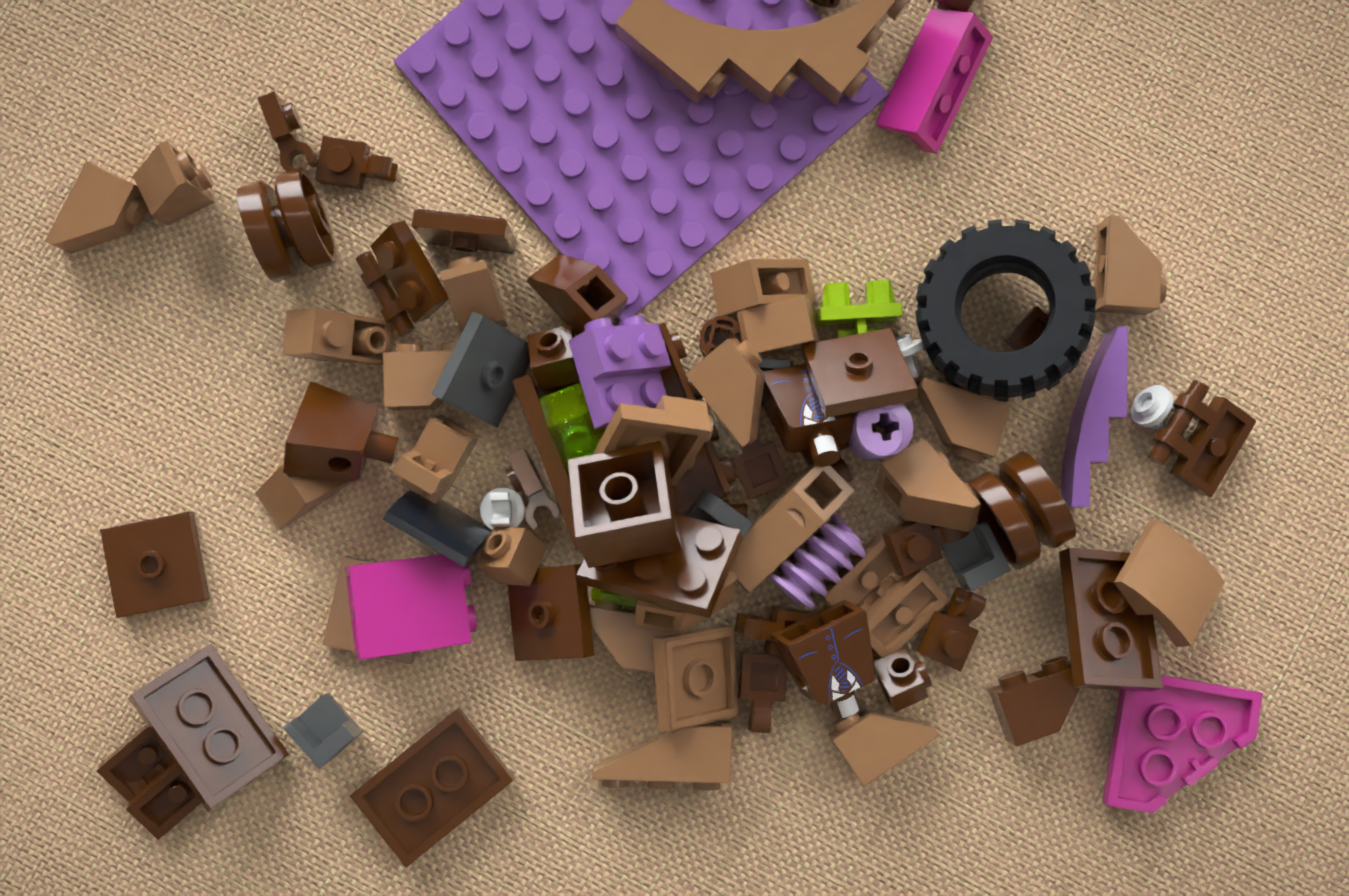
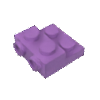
M639 315L624 319L618 323V326H613L611 318H600L585 324V331L569 340L594 429L607 427L620 403L656 408L662 395L667 396L660 371L670 367L671 362L659 323L646 324L644 316Z

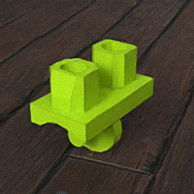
M890 280L866 282L864 284L866 304L850 305L849 283H826L823 287L821 307L816 313L818 326L853 325V328L837 329V338L882 330V327H867L866 324L896 322L897 317L903 316L902 302L895 303Z

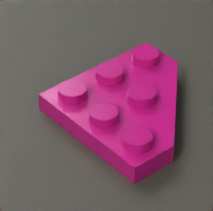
M1161 675L1163 689L1152 692L1120 690L1102 802L1108 806L1154 813L1167 803L1166 799L1186 785L1190 787L1219 766L1218 762L1237 748L1242 749L1256 739L1263 693Z

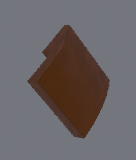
M147 724L101 762L96 770L99 775L128 801L126 810L157 840L201 804V801Z

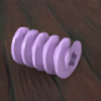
M901 403L854 412L851 437L848 442L850 450L864 460L873 461L898 454L907 447L912 438L914 424L910 412ZM876 423L877 427H884L885 435L881 436L880 433H873L872 425Z
M835 513L831 516L834 523L833 526L825 522L818 529L821 538L811 535L805 541L808 551L798 547L792 553L795 564L784 560L779 565L783 574L782 577L774 573L768 575L771 581L797 606L801 604L813 610L816 606L810 593L813 591L826 597L828 592L823 580L826 578L839 584L841 579L836 567L841 566L852 571L854 567L848 555L853 553L862 558L867 556L861 540Z

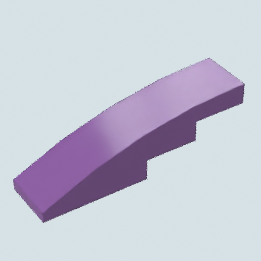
M1119 326L1105 332L1086 372L1071 417L1063 458L1060 492L1068 508L1090 507V464L1108 462L1109 420L1127 417L1128 327Z

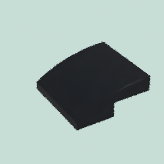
M411 490L401 496L388 509L382 519L463 567L472 563L479 549L484 547L486 540L492 532L483 523L440 499L434 504Z

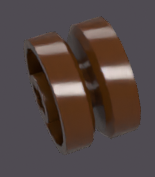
M302 167L280 173L276 177L275 191L263 180L241 186L237 189V202L246 235L261 268L271 281L276 283L297 276L300 268V258L313 270L336 262V247L325 210L312 181Z
M1018 452L1001 462L999 465V478L986 472L968 482V485L978 495L981 503L977 520L988 523L1007 562L1015 569L1021 570L1040 558V542L1049 548H1057L1076 536L1075 523L1065 500L1045 470L1026 452Z

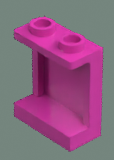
M439 554L345 567L355 657L362 660L471 643L470 633L476 632L477 623L473 605L467 606L465 588L471 586L469 565L463 567L446 556Z

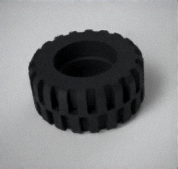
M1002 219L988 221V228L977 231L974 225L962 230V238L954 243L949 239L939 248L941 255L938 259H930L924 269V282L919 283L917 289L916 322L930 361L936 370L939 369L945 375L946 380L955 387L961 386L971 393L979 396L994 397L998 401L1008 402V398L1019 396L1024 400L1035 397L1036 392L1044 388L1050 390L1060 383V379L1065 374H1070L1079 364V360L1084 351L1086 352L1091 339L1096 318L1095 305L1097 298L1095 286H1091V272L1086 262H1079L1076 257L1077 249L1068 240L1060 243L1055 239L1056 232L1045 226H1042L1040 231L1030 229V221L1016 219L1015 226H1002ZM1000 273L1019 274L1033 280L1044 290L1050 309L1049 320L1042 335L1033 344L1012 352H996L979 346L969 337L961 320L962 303L970 288L980 280Z

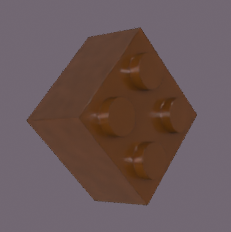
M661 441L568 460L575 538L588 568L682 550L671 473Z

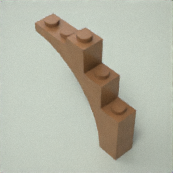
M634 0L615 22L617 38L697 105L706 95L713 98L722 89L728 80L726 72L768 105L776 95L782 99L791 90L799 78L794 74L796 72L837 106L845 95L852 99L867 82L869 77L864 72L870 58L866 54L883 35L884 32L879 29L889 16L896 20L907 8L911 0H861L846 11L813 24L780 30H744L700 20L674 9L662 0Z

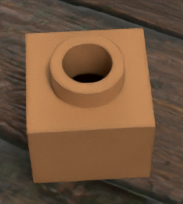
M494 527L485 542L484 549L476 566L498 584L530 586L547 546L527 528Z

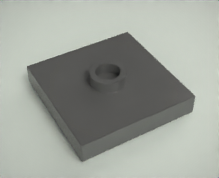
M472 312L431 395L498 428L516 392L512 380L523 377L530 364L528 342L488 318Z

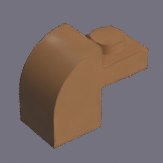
M442 414L430 418L414 449L400 455L392 472L399 476L396 481L436 504L455 481L480 436Z

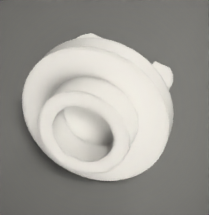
M910 334L895 338L913 379L919 377L921 369L914 353L924 347L922 340L912 341Z
M1154 385L1142 390L1133 401L1131 408L1133 421L1142 427H1148L1155 431H1158L1160 427L1165 428L1166 425L1163 420L1170 411L1175 412L1176 410L1173 407L1175 400H1173L1172 393L1162 385Z
M496 488L488 492L483 498L480 505V515L484 524L491 530L494 527L517 528L525 516V503L516 491L509 488Z

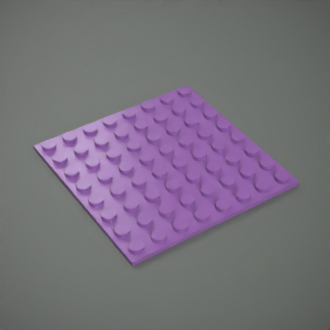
M464 0L393 61L560 253L597 264L627 295L628 300L620 316V321L638 314L889 96V93L866 69L864 74L869 78L861 90L852 99L845 95L836 106L795 72L794 74L799 78L791 90L782 99L776 95L766 105L726 72L728 80L722 89L713 98L706 95L697 105L617 38L615 22L634 0ZM662 0L674 9L705 22L744 30H780L813 24L823 20L806 0Z

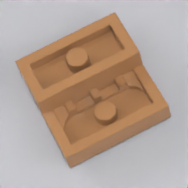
M1155 519L1149 520L1114 583L1137 615L1153 614L1176 647L1192 646L1225 581L1192 544L1169 526Z
M882 530L864 547L867 556L862 558L856 555L851 560L854 569L849 571L842 568L838 572L841 582L837 584L829 581L825 585L828 595L826 597L822 596L830 606L846 600L865 610L871 648L881 658L899 651L932 618L934 611L938 612L950 601L949 597L923 569L906 577L896 573L882 533H884Z

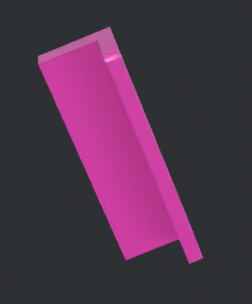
M936 8L929 11L876 121V124L882 130L907 134L922 151L938 153L993 39L991 33L974 13Z

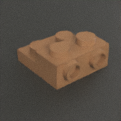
M662 395L656 408L620 403L593 454L661 441L671 473L672 486L677 487L686 471L693 467L696 455L704 442L710 440L713 432V418L708 414L706 402Z

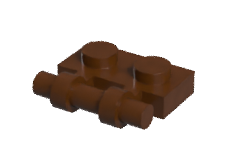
M404 220L391 224L370 246L376 259L371 251L365 252L356 258V262L363 272L360 276L367 289H373L383 307L380 310L386 323L391 322L400 337L407 335L415 329L407 315L408 313L413 322L417 323L428 319L449 300L444 287ZM388 280H390V282L392 283L394 289L396 290V292H397V294H398V297H397V295L395 294L394 290L392 289V287H391L390 283L388 282Z
M1193 380L1186 393H1180L1173 404L1176 410L1166 427H1160L1154 436L1153 441L1156 444L1148 455V459L1164 466L1171 453L1175 454L1178 458L1169 473L1200 495L1212 497L1254 427L1256 420L1225 397L1214 396L1209 406H1206L1202 401L1210 388L1200 381ZM1193 418L1198 424L1189 440L1186 441L1181 436Z

